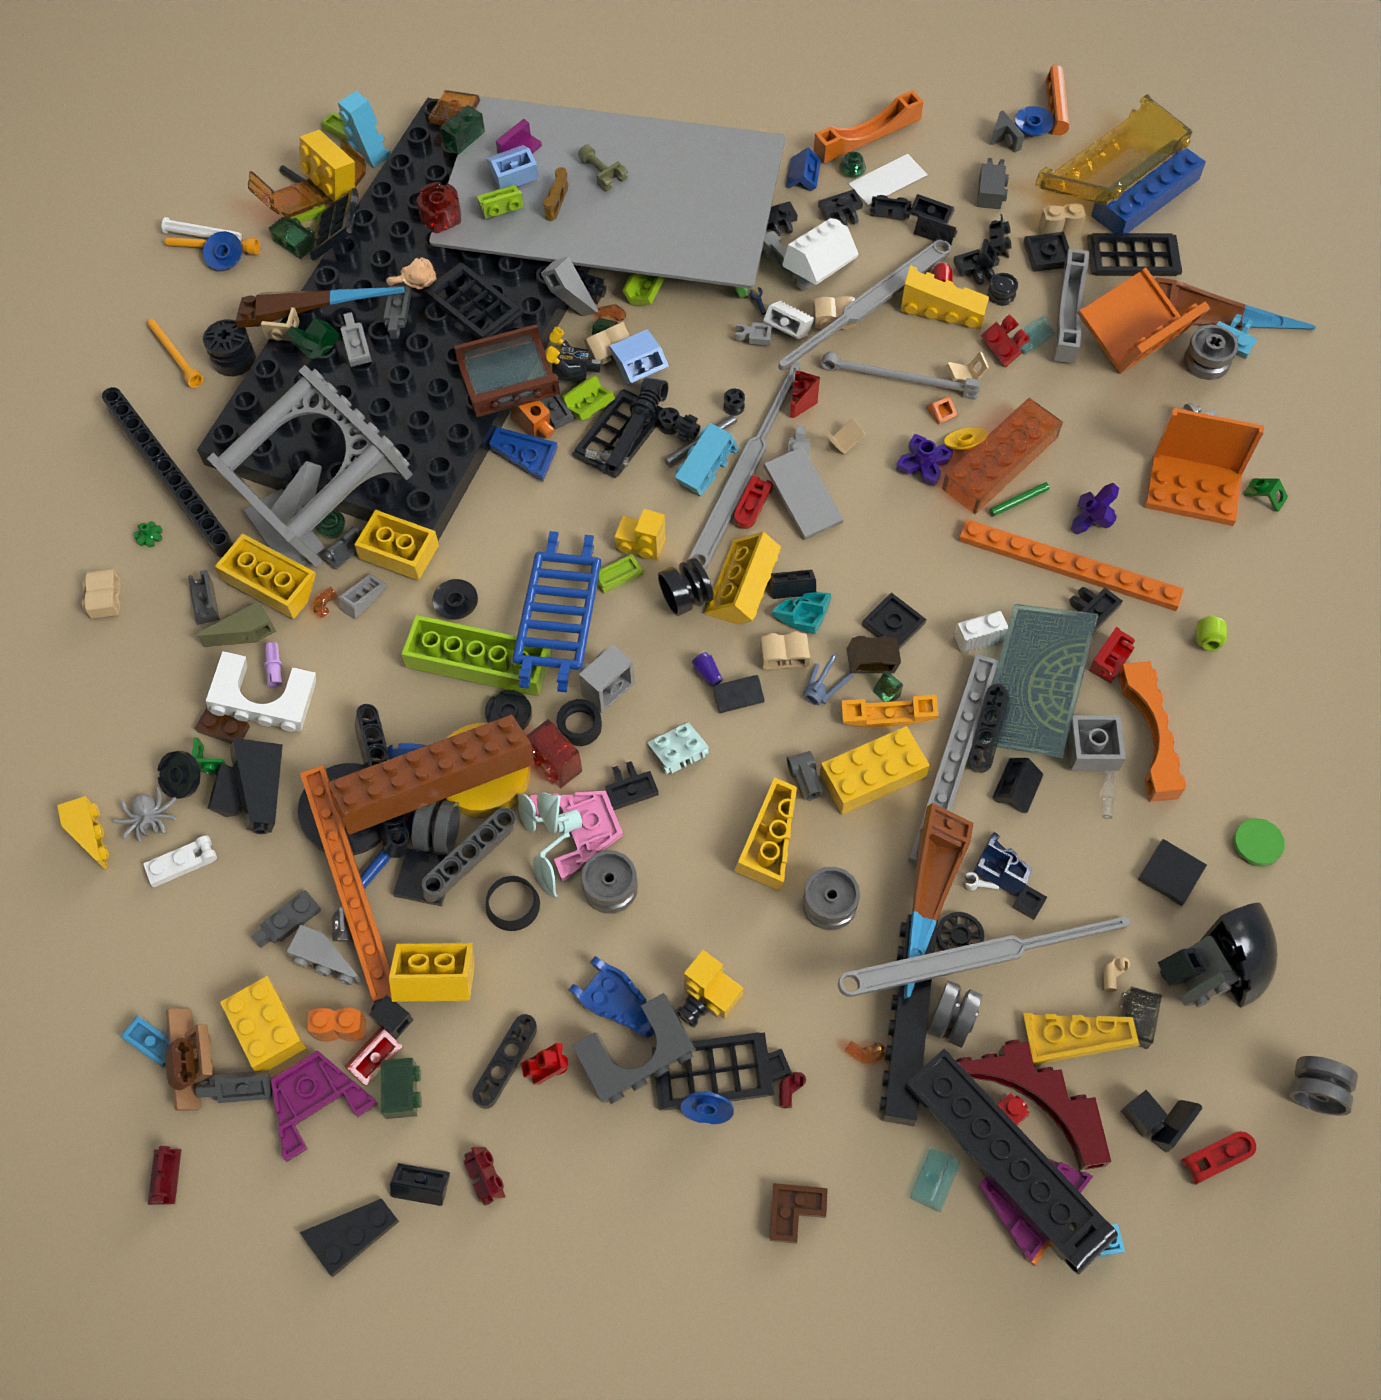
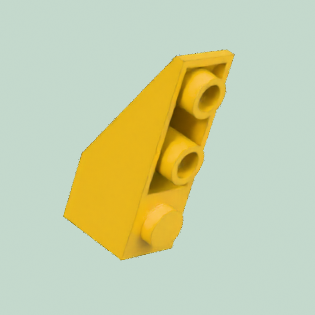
M87 796L57 805L61 826L104 870L108 869L106 859H109V852L102 843V838L105 837L101 824H98L97 817L100 816V811L97 804L92 803Z

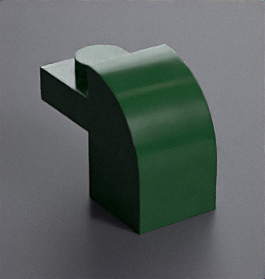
M317 318L313 319L306 331L293 326L287 331V334L293 339L292 343L308 358L323 356L334 346L340 337V334L329 323Z

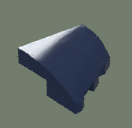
M993 832L974 872L1018 897L1026 886L1032 869L1018 858L1017 853L1012 848L1006 850L997 841L1000 836Z

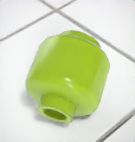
M1210 615L1197 622L1196 641L1199 646L1208 651H1215L1226 644L1228 639L1227 625L1223 619Z

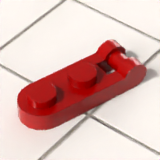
M755 475L751 477L734 513V522L738 527L747 529L755 524L769 494L772 492L774 486L772 481L760 480V477Z
M1235 1132L1181 1159V1162L1185 1168L1188 1167L1192 1174L1191 1179L1194 1185H1197L1249 1159L1256 1152V1142L1247 1132ZM1201 1159L1204 1160L1208 1167L1204 1171L1201 1170L1197 1163Z

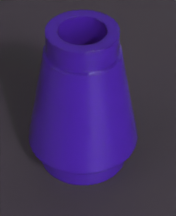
M703 652L692 660L693 669L711 687L723 681L712 655Z

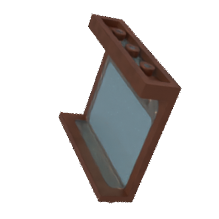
M537 324L454 346L457 362L476 417L560 395L559 381L557 375L553 374L550 364L546 359Z

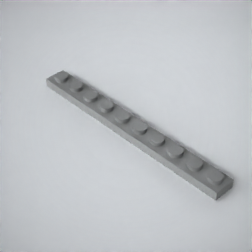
M979 654L975 656L927 806L934 803L951 812L973 743L985 694L992 684L998 660ZM926 809L909 858V862L917 864L920 829L924 825Z

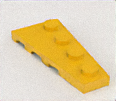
M1023 1013L1034 1065L1140 1046L1133 1017H1083V1015L1057 1016V1014L1033 1015V1013Z

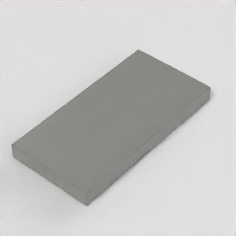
M803 447L764 463L763 467L804 540L843 523L842 515Z
M281 488L263 498L262 501L271 510L273 504L279 499L284 490ZM253 505L243 509L269 548L303 566L310 562ZM312 530L302 539L318 557L326 552L325 547Z

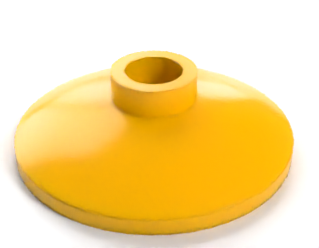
M980 427L962 428L947 435L944 443L950 449L968 452L987 439L988 433Z

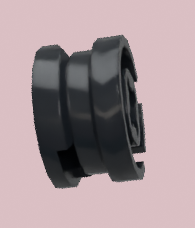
M997 273L992 276L987 291L989 300L992 303L997 302L1000 306L1009 305V302H1013L1018 289L1017 279L1008 273Z

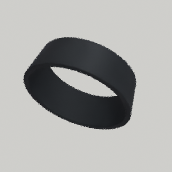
M503 877L497 880L488 890L486 896L487 916L496 927L502 930L517 931L524 929L536 919L539 913V895L534 887L522 877ZM520 882L529 886L533 892L534 899L530 911L522 918L513 921L498 918L493 914L489 906V899L492 893L505 883Z

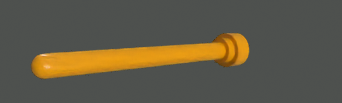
M165 238L164 243L167 246L203 248L207 240ZM247 238V240L241 241L244 252L253 255L259 253L260 244L257 238Z
M149 319L147 325L182 369L184 380L189 387L196 388L200 386L204 381L201 373L188 365L155 320Z

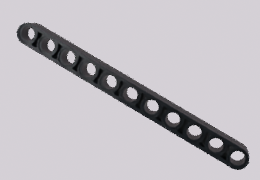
M115 387L104 390L102 399L110 414L218 557H223L233 545L225 528L122 392Z

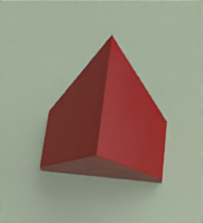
M796 371L790 418L797 417L818 403L819 376Z

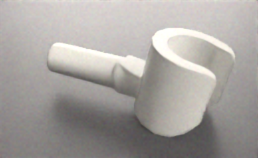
M973 872L965 875L966 879L975 881L973 884L965 883V887L969 891H974L978 887L999 890L998 885L979 880L977 874Z

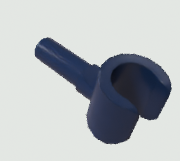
M757 288L759 296H755L751 289L749 293L751 299L756 300L761 314H766L761 298L763 294L762 288Z

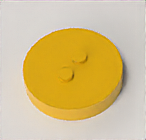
M475 723L464 726L454 731L447 738L487 723ZM526 767L443 800L459 802L460 814L477 818L490 817L498 809H510L518 802L517 794L525 793L528 788L531 767Z

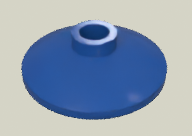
M1029 106L1018 111L1015 117V124L1021 132L1027 135L1041 136L1047 134L1053 128L1054 118L1044 108Z
M220 231L214 233L207 239L203 247L205 262L215 270L224 271L231 269L241 259L243 251L241 241L231 232Z
M713 1092L692 1093L684 1097L681 1102L682 1113L698 1123L721 1124L730 1120L734 1113L732 1103L725 1097Z

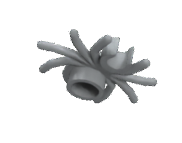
M156 787L158 795L156 806L153 798L149 795H138L131 803L133 814L126 808L125 801L121 800L122 810L129 818L134 819H113L112 823H134L124 832L123 839H126L135 827L138 842H142L141 832L148 837L146 831L149 827H153L156 834L160 827L161 833L164 834L166 833L165 826L162 820L158 818L176 820V817L173 815L160 814L176 801V797H173L166 805L160 808L162 793L160 787Z

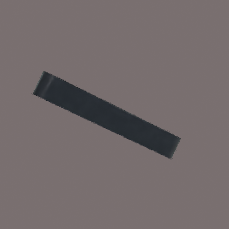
M371 704L360 705L356 711L355 730L364 768H368L387 761L390 757L377 708ZM404 814L390 819L394 820L395 823L385 821L378 824L384 850L392 858L402 857L407 851L409 832ZM392 841H399L401 844H395Z

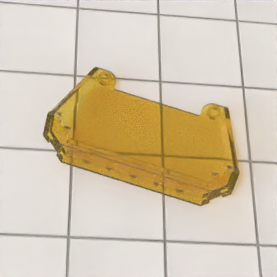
M1146 94L1140 99L1141 106L1137 111L1135 109L1131 110L1126 120L1060 168L1053 171L1045 167L1039 171L1035 186L1046 192L1107 205L1113 200H1118L1123 192L1180 150L1184 151L1191 142L1189 139L1193 131Z

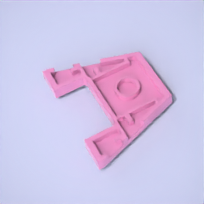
M606 791L575 792L572 795H559L561 796L559 810L563 813L577 810L582 819V827L571 831L577 850L554 859L562 882L584 867L587 860L594 854L606 850L623 836ZM531 795L530 799L535 805L536 815L541 817L537 808V795Z

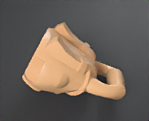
M423 257L420 259L415 258L409 266L401 270L400 276L388 277L386 282L390 286L404 283L419 290L430 286L436 280V273L428 259Z

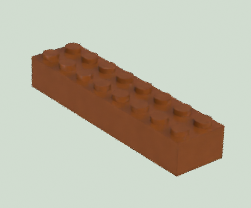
M509 715L328 782L333 804L348 834L351 835L534 765L532 745L513 715Z

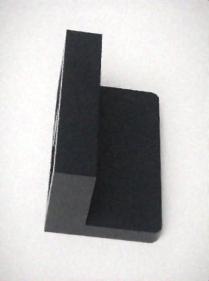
M1009 758L992 798L997 803H1013L1022 813H1027L1042 780L1043 773L1029 758Z

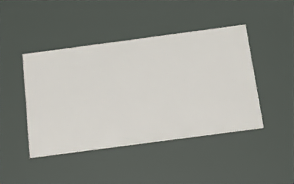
M906 154L848 184L869 205L872 203V196H887L928 174L909 154Z

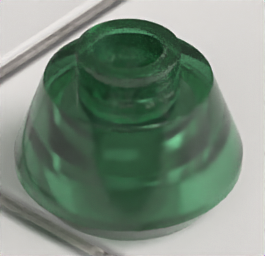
M853 151L844 156L839 168L846 177L857 178L865 172L866 164L863 156Z
M332 510L315 528L324 537L335 539L343 533L345 518L339 511Z

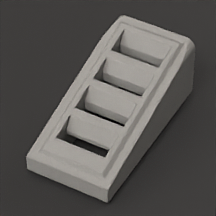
M368 574L338 597L339 609L351 618L356 619L386 589L387 584L372 574Z

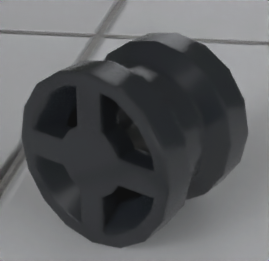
M729 389L724 394V410L729 415H740L745 409V394L740 389Z
M667 407L659 412V428L662 433L667 435L677 433L674 430V425L680 417L677 409Z
M688 995L685 998V1004L679 1006L675 1012L686 1024L695 1028L698 1024V1019L701 1016H705L708 1010L698 999Z

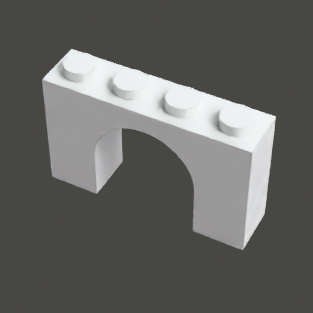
M222 651L206 698L208 711L217 716H224L225 714L233 716L240 721L251 720L266 727L273 725L281 727L288 732H301L316 685V673L292 667L282 696L271 703L257 704L247 700L240 692L247 670L246 656Z

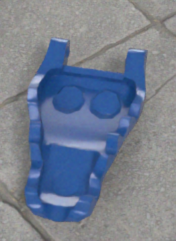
M594 956L590 964L598 970V973L584 991L575 984L568 991L572 993L584 1008L592 1013L628 1027L645 1038L651 1037L655 1034V1031L641 1005L647 1002L646 998L624 972Z

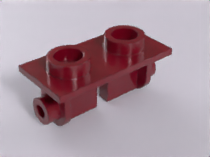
M159 1146V1150H154L148 1205L176 1203L182 1149H170L169 1146Z
M472 1147V1151L464 1155L465 1160L463 1162L470 1179L480 1177V1180L473 1184L479 1202L486 1206L494 1202L493 1198H505L504 1184L495 1171L492 1154L486 1147Z

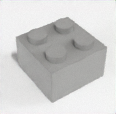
M615 645L602 650L596 660L591 664H586L580 671L579 678L582 696L594 703L601 713L604 712L635 684L633 661Z
M1072 715L1066 728L1071 771H1119L1126 759L1120 715Z

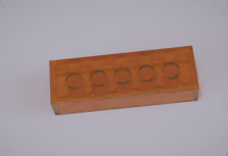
M1029 397L945 474L942 490L972 513L977 514L1058 438L1063 421Z

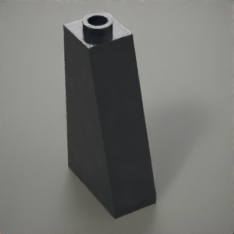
M233 738L230 755L246 830L253 831L256 834L271 833L276 820L283 744Z

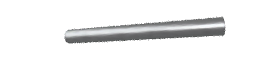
M731 415L716 426L725 430L735 424L737 419L734 415ZM699 437L664 459L666 464L670 466L687 455L689 449L696 445Z

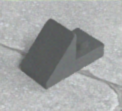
M1002 110L999 113L994 128L991 145L1004 140L1014 152L1020 151L1024 134Z

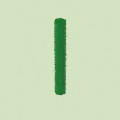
M1044 482L990 508L989 512L994 517L1050 489L1047 482Z

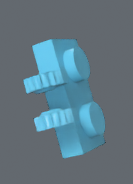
M1236 314L1230 326L1219 321L1217 323L1218 326L1230 330L1236 336L1239 343L1236 355L1246 359L1257 341V338L1247 334L1254 321L1249 319L1242 331L1235 329L1242 315Z

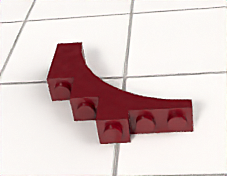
M1018 1039L1007 1041L999 1050V1057H997L996 1053L983 1055L981 1056L982 1059L972 1060L971 1057L956 1059L973 1079L990 1081L1014 1089L1042 1108L1063 1132L1073 1150L1079 1171L1106 1167L1112 1162L1096 1097L1087 1098L1084 1094L1071 1097V1101H1069L1062 1069L1053 1070V1067H1044L1038 1069V1073H1036L1029 1042L1021 1043Z

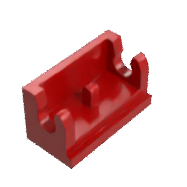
M1116 627L1094 658L1089 671L1112 683L1122 665L1125 664L1135 647L1132 645L1135 639Z

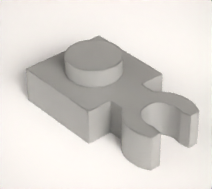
M752 322L751 327H748L746 324L737 323L736 331L741 332H735V340L743 341L749 339V344L770 346L772 326L766 323Z

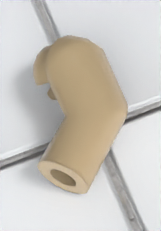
M1116 957L1104 966V991H1117V977L1130 968V962L1126 957Z

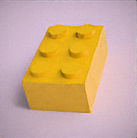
M320 130L299 137L300 170L325 195L335 202L352 188H355L354 160Z
M378 510L374 511L354 544L359 559L418 581L439 547L434 530Z
M473 943L396 944L389 975L392 1002L470 1001L475 970Z
M268 976L220 1002L251 1067L255 1071L271 1070L307 1049L278 990Z

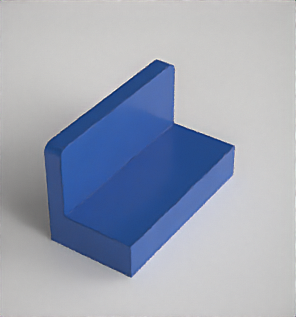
M809 147L791 158L786 184L788 188L793 187L799 182L810 191L817 188L821 158Z

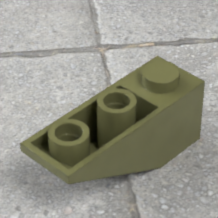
M258 600L253 604L246 605L243 609L232 615H227L223 620L205 627L196 634L204 647L256 643L275 633L276 630Z

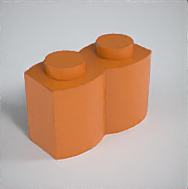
M317 1008L309 1011L307 1030L319 1041L327 1042L338 1038L346 1041H358L365 1038L367 1020L361 1011L354 1008H342L337 1011L328 1008Z

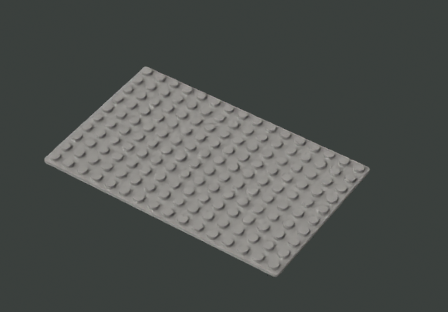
M479 96L476 99L429 242L431 246L548 262L569 256L573 265L751 289L756 281L785 144V135ZM522 119H525L530 124L531 135L542 142V146L532 154L537 164L538 180L517 187L522 192L524 208L485 219L478 204L477 196L499 190L486 162V158L497 154L496 140ZM589 144L595 150V156L607 167L619 161L627 169L628 173L625 175L628 178L620 181L614 176L611 178L613 183L610 184L613 188L604 191L597 184V174L600 171L592 163H585L578 157L580 148ZM563 167L567 170L568 190L557 218L553 221H548L544 215L543 200L548 197L549 188L554 185L556 180L555 170Z

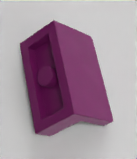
M522 119L496 140L497 154L522 145L528 147L533 154L542 146V142L531 135L529 122Z

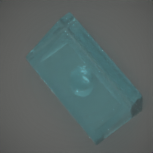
M1044 315L1023 328V331L1031 339L1019 349L1025 355L1055 333Z
M930 1148L910 1198L935 1211L941 1212L959 1169L960 1162L953 1155Z

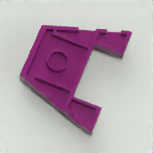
M319 1051L314 1052L271 1079L275 1110L279 1123V1137L281 1138L283 1149L282 1157L286 1162L308 1149L296 1125L343 1095L346 1097L357 1118L378 1105L371 1095Z
M1050 1160L1080 1193L1093 1177L1087 1172L1078 1171L1062 1162L1058 1163ZM985 1177L978 1187L1025 1258L1031 1262L1045 1241L1023 1222L1024 1218Z

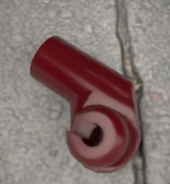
M793 1072L780 1082V1108H792V1094L806 1083V1076L803 1073Z

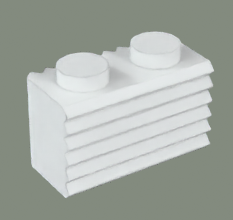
M778 301L768 306L763 322L799 340L808 336L814 317H810V314L807 315L803 311L800 312L799 309L796 310V307H789V304L786 305L785 302Z
M997 611L957 623L954 638L961 653L965 654V652H973L974 649L986 648V646L991 644L1003 643L1008 625L1002 612Z

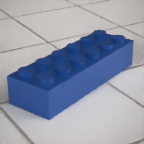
M1175 140L1096 198L1091 217L1113 233H1129L1198 181L1206 161Z

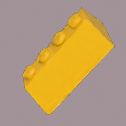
M765 532L734 539L714 586V599L707 604L704 613L735 624L753 621L760 601L764 596L767 583L771 578L773 567L778 560L781 546Z
M243 533L215 565L223 582L293 620L308 603L316 573Z

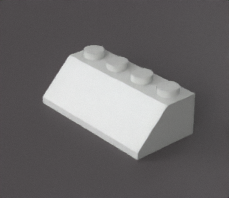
M830 218L788 244L782 266L817 285L856 259L858 251L848 227L841 224L839 220Z

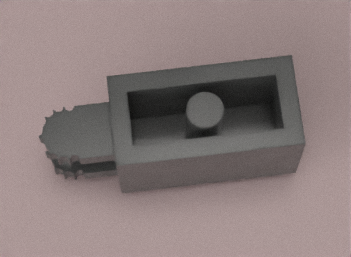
M992 158L987 159V164L982 163L977 207L1001 209L1002 201L1006 202L1008 189H1004V187L1008 185L1009 175L1005 174L1006 166H1004V159H1000L998 165L993 164Z

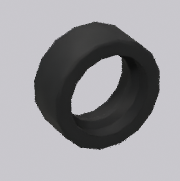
M575 699L568 701L557 713L556 722L559 735L566 743L572 746L589 745L601 733L602 720L599 709L588 700ZM578 712L587 713L593 719V726L586 732L573 733L565 725L566 719L570 715Z

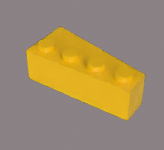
M910 265L905 281L900 312L981 329L989 297L966 287L962 289L957 288L954 282L949 280L945 282L934 278V274L926 272V274L920 273L916 267Z
M774 777L734 871L779 891L785 878L784 873L797 787Z

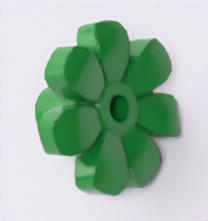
M150 521L148 524H139L138 528L140 531L134 532V538L140 546L146 543L150 548L155 546L154 540L157 542L162 540L161 533L163 529L160 525L156 526L155 522Z

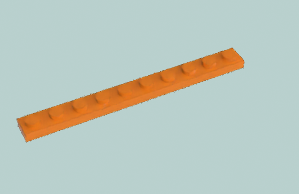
M966 519L959 538L960 542L1177 611L1184 590V588L968 519Z
M324 765L302 772L300 775L369 991L375 1003L386 995L391 997L389 984L391 967L344 824L331 798L328 786L330 781Z

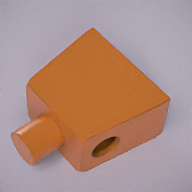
M540 400L511 408V420L528 435L537 437L539 434H542L546 439H549L555 433V429L550 425V412Z

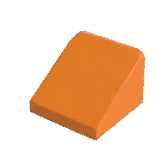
M950 396L927 405L929 412L938 424L958 416Z

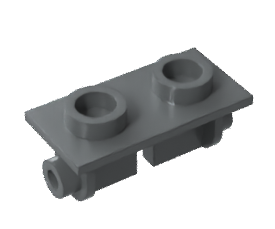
M359 526L351 527L350 531L330 548H326V552L321 557L337 570L357 553L354 544L362 533Z

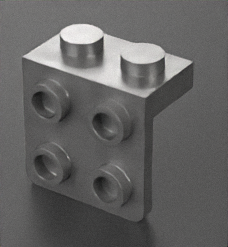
M1206 936L1189 947L1195 948L1206 972L1185 982L1189 991L1180 996L1185 1006L1196 1005L1197 1008L1211 1001L1210 997L1227 992L1231 989L1230 985L1240 980L1214 936Z

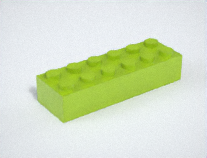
M419 615L415 616L401 654L406 668L507 690H515L535 696L540 695L548 667L533 666L529 689L519 688V672L522 664H515L512 661L517 636ZM524 646L523 655L552 657L550 649Z

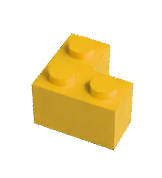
M643 509L639 520L623 515L614 537L615 549L623 553L639 555L644 559L658 560L666 540L665 514Z
M704 950L700 952L684 972L685 993L702 1001L706 1005L707 1010L716 1017L720 1015L725 1019L743 996L744 988L724 974L723 964Z

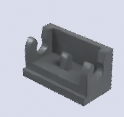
M207 570L200 571L201 579L196 580L192 575L188 576L197 625L220 620L213 581Z

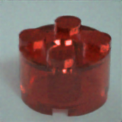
M433 182L421 188L419 191L420 195L417 197V204L421 221L427 228L431 229L433 233H441L461 223L462 214L458 192L452 185L447 184L445 186L440 185V182Z

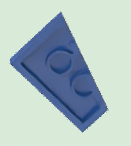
M496 427L489 442L491 450L541 481H544L558 449L557 442Z

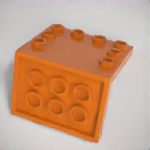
M1145 267L1136 275L1080 309L1077 314L1119 374H1121L1187 331L1210 307L1206 301L1199 306L1195 303L1180 316Z
M1173 408L1153 455L1145 508L1234 526L1237 517L1242 474L1264 433V426Z

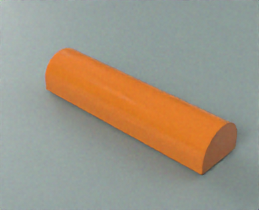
M1052 65L1046 77L1048 109L1054 118L1051 133L1052 135H1063L1069 130L1064 73L1062 67Z

